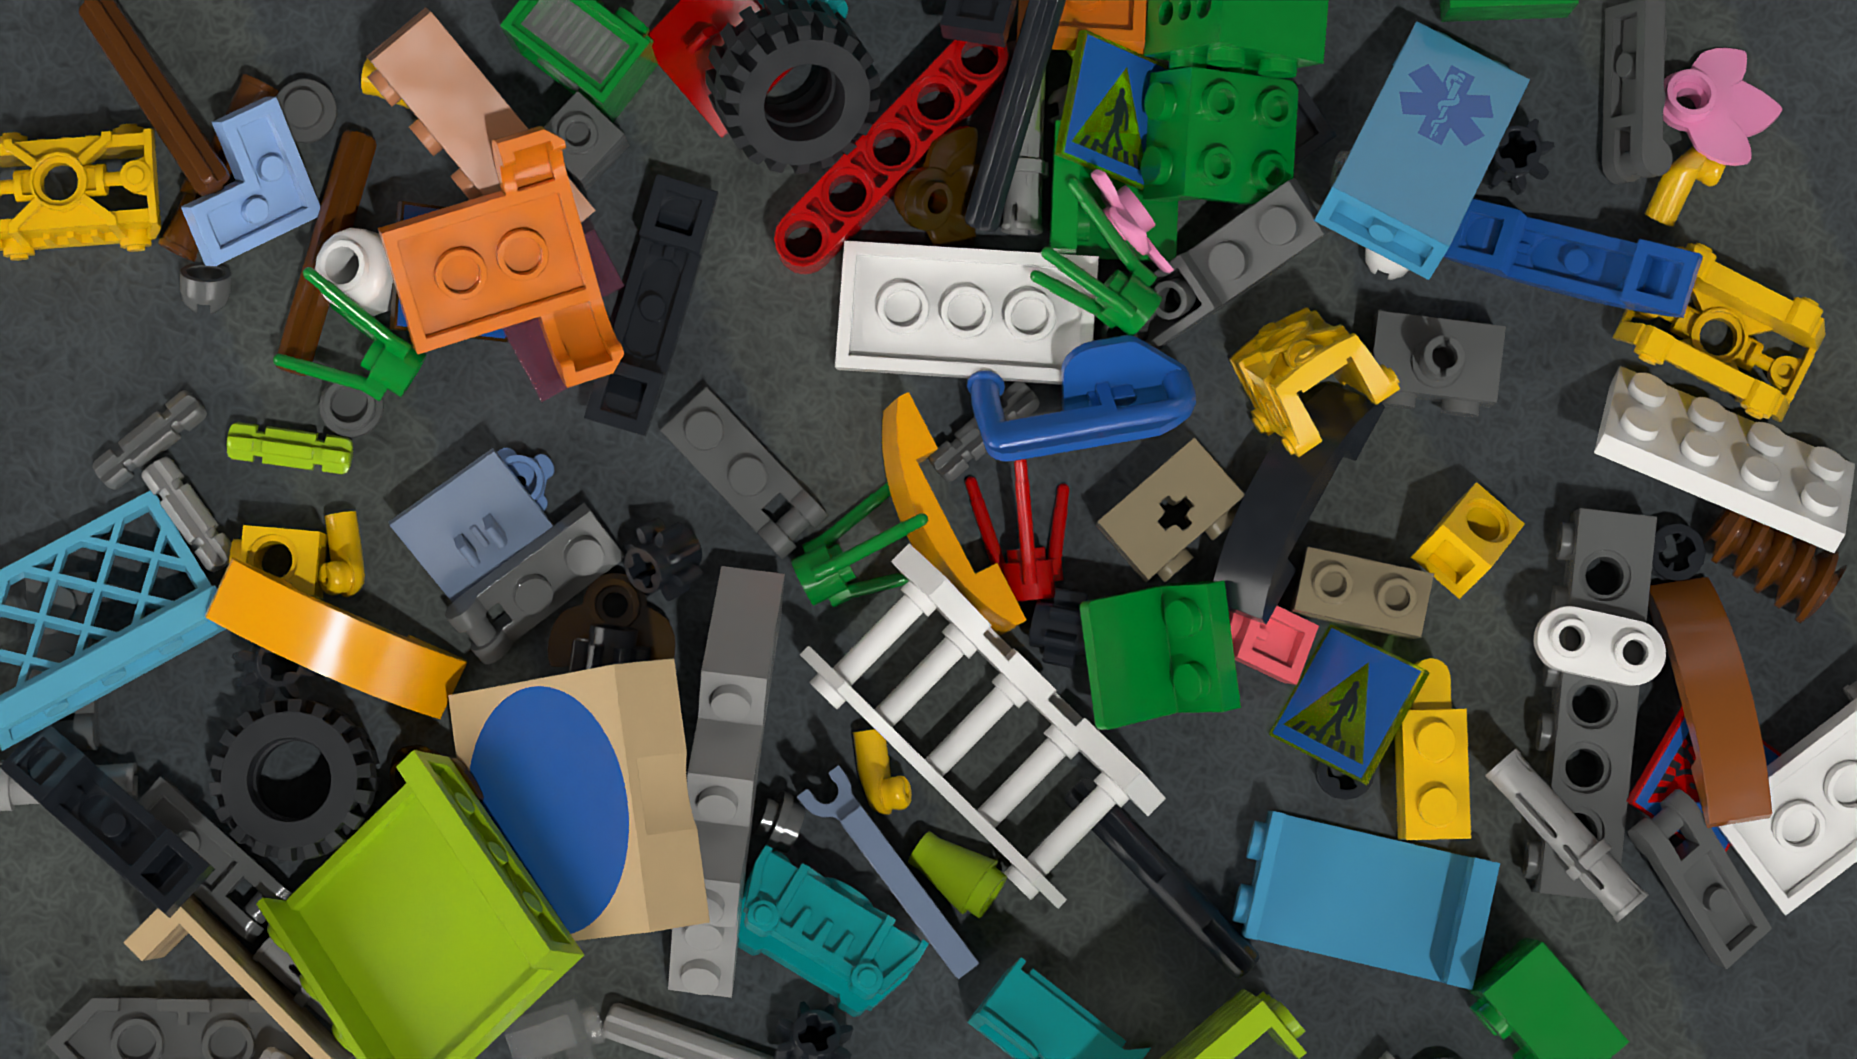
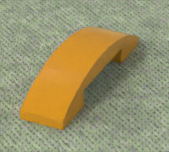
M908 392L896 398L883 411L882 452L885 473L899 520L904 522L920 513L928 516L926 525L907 535L910 543L958 589L1000 636L1026 621V618L997 563L976 574L974 573L919 466V463L926 460L938 447Z
M233 557L205 614L207 619L303 667L374 697L437 719H441L449 702L448 695L453 694L467 664L466 659L409 634L407 637L397 634L293 588L292 583Z

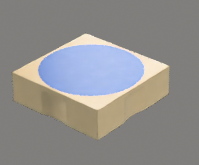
M674 658L613 664L448 695L456 758L466 766L475 778L484 796L481 802L482 806L575 941L648 933L710 923L698 830L692 814L687 789V749Z

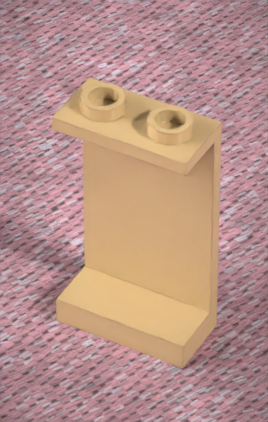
M193 894L171 918H168L157 908L123 942L141 961L165 957L189 933L313 1059H352L354 1057L306 1007L301 1008L293 1001L295 996L263 965L255 962L252 959L254 955Z

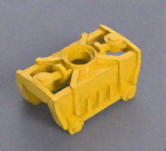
M121 124L118 128H114L113 132H101V136L61 137V139H37L35 141H28L27 136L17 132L4 133L3 136H0V167L30 166L32 168L28 170H15L12 180H0V198L4 194H14L17 202L31 201L14 219L0 220V251H3V256L10 257V260L19 261L29 259L28 256L35 255V250L120 244V248H127L129 252L144 251L145 247H151V240L156 239L161 229L155 129H144L143 127H138L137 124ZM142 157L127 162L118 172H108L105 164L92 165L96 160ZM61 165L70 166L77 173L78 177L76 191L68 199L61 201L50 199L44 188V181L48 172L54 167ZM110 186H124L133 194L147 196L148 208L108 211L90 197L107 196Z
M1688 243L1686 248L1676 247L1700 253L1703 256L1691 293L1697 310L1687 305L1684 318L1626 309L1612 338L1635 345L1634 352L1639 355L1638 358L1648 364L1663 365L1664 361L1676 366V368L1696 376L1697 379L1708 382L1719 388V390L1735 396L1734 400L1741 403V406L1746 409L1745 412L1757 419H1770L1772 417L1771 419L1782 422L1816 351L1826 335L1825 321L1821 317L1823 310L1812 299L1794 297L1792 301L1715 262L1716 255L1712 253V249L1703 244ZM1659 316L1671 322L1670 332L1684 340L1679 341L1672 335L1654 326L1630 321L1633 317L1653 320ZM1717 320L1724 322L1730 327L1733 332L1734 342L1727 354L1720 356L1710 354L1701 345L1700 332L1706 322ZM1773 331L1805 347L1806 350L1801 359L1791 356H1781L1773 359L1762 353L1764 344L1749 336ZM1754 366L1767 371V378L1774 387L1740 372L1738 367L1748 372Z
M1308 307L1298 310L1276 323L1271 322L1263 326L1255 337L1229 358L1232 368L1255 408L1251 411L1253 416L1251 420L1260 434L1264 433L1267 436L1276 432L1283 437L1281 441L1291 455L1295 454L1298 457L1322 442L1317 428L1297 395L1298 391L1301 390L1304 393L1331 374L1335 376L1339 383L1350 385L1365 394L1376 405L1400 390L1398 385L1400 381L1395 372L1384 364L1379 365L1355 333L1349 334L1341 324L1334 327L1322 319L1317 311H1310Z

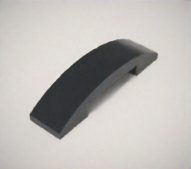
M660 174L656 175L639 232L640 241L613 328L618 341L623 347L624 355L613 374L595 379L584 419L646 437L665 384L696 282L716 207L718 191Z
M1328 384L1304 405L1319 432L1322 442L1298 457L1295 454L1291 455L1281 441L1283 437H1278L1243 497L1219 558L1213 581L1225 580L1228 611L1263 624L1268 623L1296 571L1287 559L1342 458L1357 460L1385 409L1382 402L1376 405L1366 396Z
M51 725L27 737L0 765V768L168 918L173 916L215 870L211 864L172 830L164 826Z

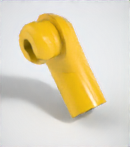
M1692 146L1671 164L1667 173L1662 175L1645 214L1660 223L1674 226L1695 180L1701 181L1706 186H1715L1719 182L1726 165L1707 159L1706 156L1699 153Z
M875 729L853 732L857 771L869 806L872 810L889 815L893 809L904 810L907 808L912 798L911 786L904 776L891 777L886 739Z

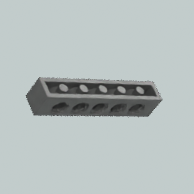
M1584 508L1571 512L1570 522H1561L1558 529L1556 559L1566 560L1563 586L1554 585L1549 612L1561 607L1573 606L1646 623L1657 517ZM1593 560H1602L1608 563L1614 570L1615 585L1607 595L1593 592L1586 582V569ZM1564 627L1559 634L1561 646L1568 651L1576 650L1579 647V632L1573 627ZM1630 640L1623 648V657L1629 664L1638 665L1643 659V647L1637 641ZM1544 664L1543 686L1552 687L1550 713L1541 712L1537 724L1536 749L1546 751L1544 774L1541 778L1573 813L1585 819L1589 831L1598 841L1603 838L1606 839L1613 847L1608 852L1621 866L1628 804L1626 800L1629 795L1640 685H1619L1557 671ZM1583 686L1596 690L1602 699V711L1599 717L1591 723L1580 720L1572 708L1573 696ZM1579 749L1589 753L1596 765L1594 778L1583 787L1573 784L1567 777L1565 770L1568 757ZM1538 832L1537 841L1527 840L1523 856V878L1533 879L1531 892L1598 900L1579 878L1574 882L1565 873L1569 867Z

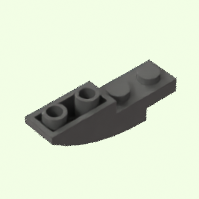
M1296 178L1281 185L1188 252L1182 253L1168 262L1174 269L1171 273H1164L1160 269L1154 272L1157 278L1150 287L1163 298L1153 315L1133 336L1158 350L1259 284L1285 266L1286 262L1330 233L1331 230L1314 221L1318 211ZM1095 316L1094 341L1127 335L1117 326L1113 329L1109 328Z

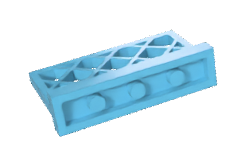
M151 490L0 570V618L5 617L35 625L26 655L0 649L1 662L22 667L16 687L0 695V748L2 751L226 630V628L205 617L217 588L215 585L212 586L173 521L161 506L157 495H153ZM149 512L160 529L154 552L120 544L125 524ZM112 532L109 541L99 539L102 536ZM167 542L176 557L163 554ZM82 547L104 552L105 556L97 582L62 574L68 555ZM115 555L150 564L141 593L106 585ZM55 562L52 571L42 569ZM159 566L186 572L196 590L175 601L151 596ZM24 578L48 583L39 613L5 605L10 586ZM58 586L93 594L84 624L49 616ZM102 597L137 605L131 625L118 632L94 627ZM147 607L157 610L144 617ZM45 627L80 636L72 657L61 663L36 658ZM90 638L100 640L98 643L87 648ZM32 669L42 671V673L29 679Z

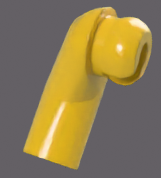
M356 511L324 516L331 562L324 563L319 570V583L322 590L328 595L341 594L343 597H350L357 593L364 585L363 551Z

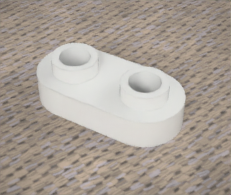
M1567 606L1548 612L1539 621L1534 632L1535 650L1539 658L1548 667L1557 671L1619 685L1634 686L1651 681L1663 668L1666 658L1664 641L1659 632L1651 625L1642 621L1579 607ZM1566 626L1575 628L1581 636L1580 645L1574 651L1564 649L1559 642V634ZM1630 640L1637 641L1644 649V658L1638 665L1629 664L1623 657V648Z

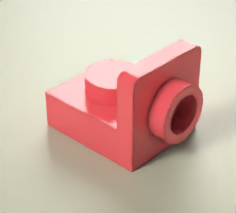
M1276 606L1267 624L1229 611L1235 661L1283 683L1297 685L1319 625L1279 606Z

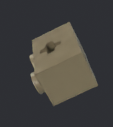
M1194 437L1104 515L1095 526L1145 583L1156 573L1166 582L1194 558L1186 547L1205 531L1214 540L1232 525L1237 513L1234 505L1245 494ZM1166 500L1168 504L1175 506L1183 500L1190 508L1183 518L1189 527L1182 531L1180 527L1173 525L1165 531L1158 523L1164 514V510L1159 503Z

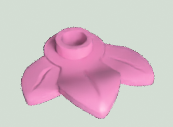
M1732 48L1707 50L1699 55L1691 69L1675 72L1664 79L1666 100L1663 109V121L1674 129L1687 132L1694 148L1706 156L1707 159L1723 165L1739 166L1748 164L1751 160V147L1748 137L1768 128L1779 117L1782 107L1763 91L1742 81L1746 72L1747 54L1743 50ZM1687 97L1694 102L1696 109L1685 108L1676 99Z
M1094 170L1091 173V177L1102 193L1100 195L1101 199L1106 205V208L1102 211L1125 241L1127 240L1143 256L1147 255L1162 272L1169 274L1174 271L1172 266L1147 237L1146 233L1156 225L1139 199L1126 185L1116 191L1104 171Z

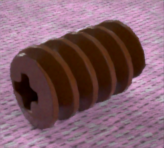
M1727 508L1723 509L1703 539L1704 543L1710 539L1716 542L1711 557L1713 563L1717 564L1730 554L1737 557L1732 576L1736 579L1751 569H1755L1758 572L1753 591L1757 594L1772 584H1776L1779 588L1774 606L1778 609L1793 599H1797L1800 603L1794 620L1799 624L1812 616L1827 600L1847 565H1844L1835 571L1839 559L1838 551L1832 553L1823 550L1814 556L1817 546L1799 538L1793 541L1794 536Z

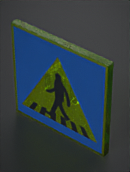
M1079 30L1055 155L1093 171L1096 169L1104 171L1108 177L1143 191L1144 180L1141 175V160L1146 151L1148 122L1144 105L1145 96L1150 86V73L1166 71L1168 66L1092 32Z
M1330 624L1269 735L1367 786L1430 673L1405 659Z

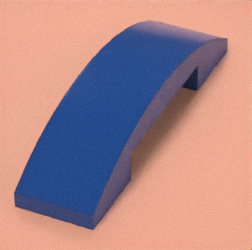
M1472 199L1444 258L1512 281L1566 296L1638 312L1684 318L1703 256L1700 253L1639 239L1638 243L1555 224L1527 217L1518 209Z

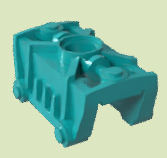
M766 845L745 883L738 948L752 956L763 953L836 997L837 1007L852 1017L860 1016L866 1009L871 1011L907 979L929 943L924 939L920 941L917 935L908 930L902 931L894 927L893 924L896 919L874 908L872 903L863 894L851 886L834 878L823 877L803 863L798 869L789 862L785 855L777 851L772 852L773 848Z

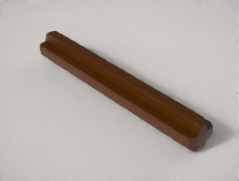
M84 0V3L79 8L81 18L196 193L206 196L224 189V184L230 178L229 171L115 0Z
M346 130L342 134L277 354H284L313 362L330 302L324 298L318 288L304 278L303 270L306 267L315 269L317 255L324 242L336 232L353 228L377 147L376 140L367 134ZM276 365L281 371L298 376H307Z

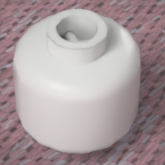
M348 228L336 232L324 242L316 258L315 270L370 315L375 316L390 311L393 277L380 234L367 229ZM322 294V295L324 296V298H325L328 302H330V303H332L333 305H335L336 307H338L335 303H333L330 299H328L324 294Z

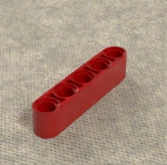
M954 40L879 117L867 135H862L855 142L857 147L848 155L844 154L781 219L776 227L774 241L779 259L786 268L794 273L806 275L819 271L844 247V241H850L895 194L900 179L906 173L920 168L925 163L932 142L942 134L960 127L1002 83L1008 67L1009 53L1007 44L1005 47ZM973 47H986L993 51L998 63L989 73L973 74L962 64L964 54ZM936 91L949 96L954 104V109L950 115L941 120H931L923 116L918 109V103L927 93ZM887 137L902 139L910 148L909 156L900 165L888 166L882 164L874 155V149L881 140ZM845 182H852L861 186L866 192V199L862 206L851 212H844L835 208L830 202V196L836 186ZM803 227L814 229L822 237L819 250L814 255L806 258L796 257L786 248L789 235L796 229Z

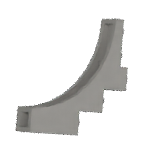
M721 566L701 670L698 721L687 775L689 801L698 830L710 923L672 929L668 990L732 998L750 833L769 692L781 622L785 574Z

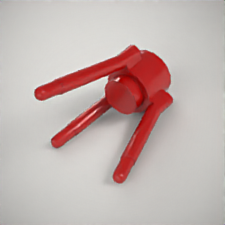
M1027 459L1014 461L1020 549L1007 550L1008 563H1005L978 482L975 477H967L965 486L991 566L996 563L999 565L1017 601L1054 598L1055 581L1063 580L1062 552L1070 487L1066 483H1062L1057 488L1048 558L1046 559L1045 547L1035 548Z

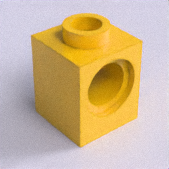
M1476 482L1442 517L1411 558L1428 573H1433L1436 580L1460 599L1495 564L1525 523Z
M243 525L242 539H233L229 563L233 557L263 570L262 559L265 552L274 545L284 544L292 554V566L289 572L281 577V579L292 583L293 588L315 598L323 599V590L319 583V570L326 563L327 534L319 531Z

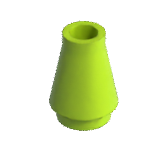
M930 831L922 837L908 860V863L918 869L962 915L969 911L978 918L982 917L992 905L1007 880V876L996 868L998 861L941 839Z

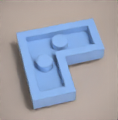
M264 97L212 121L235 181L224 186V189L217 193L202 196L181 206L206 266L215 267L318 217L321 206L276 97Z

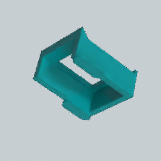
M1022 957L1005 971L967 1021L968 1024L1013 1059H1143L1151 1049L1124 1050L1122 1047L1126 1043L1125 1039L1034 969L1027 974L1022 971L1021 968L1026 962Z

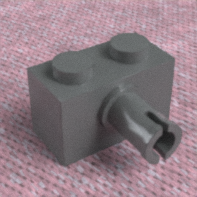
M1378 311L1372 317L1368 350L1379 365L1384 364L1387 368L1390 367L1400 381L1398 383L1400 390L1383 400V405L1390 408L1415 409L1416 399L1442 402L1440 412L1444 414L1479 417L1480 407L1490 408L1497 403L1506 326Z

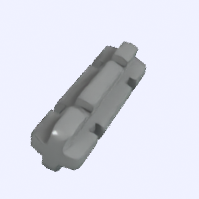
M168 457L158 459L142 472L143 481L153 495L162 497L161 506L187 543L191 546L196 545L198 549L195 551V554L204 567L211 572L224 568L229 564L232 543L223 532L220 534L217 532L218 523L191 485L188 483L183 484L181 480H183L184 475L174 461Z

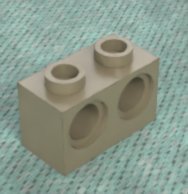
M1307 547L1300 554L1289 612L1299 616L1413 640L1422 635L1434 574Z

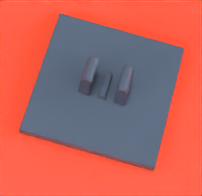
M494 448L389 521L390 527L452 603L554 526Z

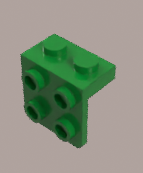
M1197 67L1150 73V86L1146 92L1144 104L1148 122L1146 151L1141 160V175L1144 180L1143 200L1173 202L1203 199L1254 205L1281 185L1293 179L1298 108V88L1293 81Z

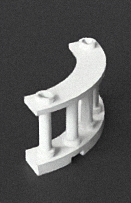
M908 544L891 561L909 580L900 589L905 595L833 668L808 646L800 656L818 672L809 683L836 709L847 701L1012 863L1004 874L1030 900L1040 891L1059 909L1067 899L1045 876L1115 804L1122 807L1130 799L1149 816L1166 798L1145 774L1086 718L1082 720V717L1056 693L1057 690L1014 648L1012 649L991 628L992 625L958 589L911 544ZM937 609L950 623L942 631L946 637L873 709L851 686L922 613L929 616ZM978 651L999 672L992 681L996 687L924 759L893 727L963 655L969 659ZM1028 701L1052 724L1044 732L1048 738L976 811L943 776L1013 705L1020 708ZM1080 751L1101 772L1094 780L1098 786L1025 859L995 828L1065 756L1071 760Z

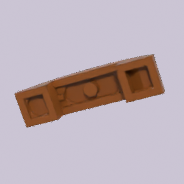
M1709 577L1651 585L1648 607L1653 626L1661 635L1665 648H1667L1696 756L1691 770L1706 827L1711 828L1770 818L1772 815L1769 778L1755 704L1735 635Z

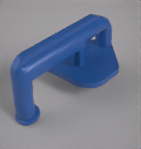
M1130 335L1081 344L1065 357L1061 369V412L1006 421L1000 401V396L1004 393L1005 389L1004 380L998 374L985 370L973 373L967 382V388L971 394L972 408L985 450L991 457L1000 461H1016L1160 436L1189 418L1196 406V392L1187 367L1141 339Z

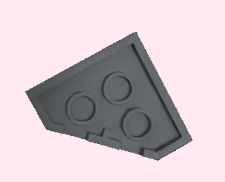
M94 997L46 1042L60 1059H259L263 1051L268 1047H276L288 1053L294 1059H309L311 1057L255 999Z

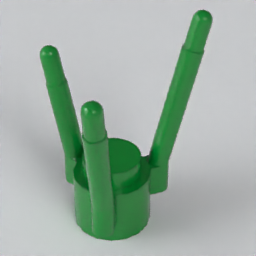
M1075 177L1070 178L1067 183L1068 188L1080 202L1081 207L1121 259L1130 274L1126 276L1120 270H1117L1103 284L1051 247H1044L1041 251L1042 257L1092 293L1095 298H1091L1040 270H1033L1030 273V279L1050 290L1053 294L1093 314L1109 328L1113 329L1117 326L1127 335L1133 336L1149 320L1162 301L1163 297L1150 287L1156 280L1157 275L1139 261L1082 183Z
M306 267L303 270L304 278L338 306L336 307L330 303V307L373 341L360 365L368 370L370 374L367 378L284 354H276L273 357L274 364L301 374L360 390L379 402L387 390L402 398L423 365L427 354H417L412 344L393 334L315 269Z
M887 482L822 535L803 544L805 554L791 560V563L812 605L815 606L829 599L834 608L852 598L905 585L909 580L902 573L890 574L849 585L846 582L856 578L851 564L926 525L928 516L924 513L917 514L845 552L840 543L829 548V546L891 495Z

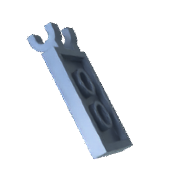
M838 765L829 772L831 779L838 786V796L834 802L830 804L818 802L809 789L797 796L798 799L812 814L820 817H835L841 822L843 828L954 976L960 979L977 966L979 962L853 796L850 781Z

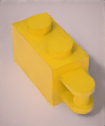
M1433 658L1424 659L1412 665V667L1420 670L1421 673L1407 696L1408 710L1399 711L1394 719L1398 840L1471 839L1467 709H1452L1451 677L1448 667L1440 660Z

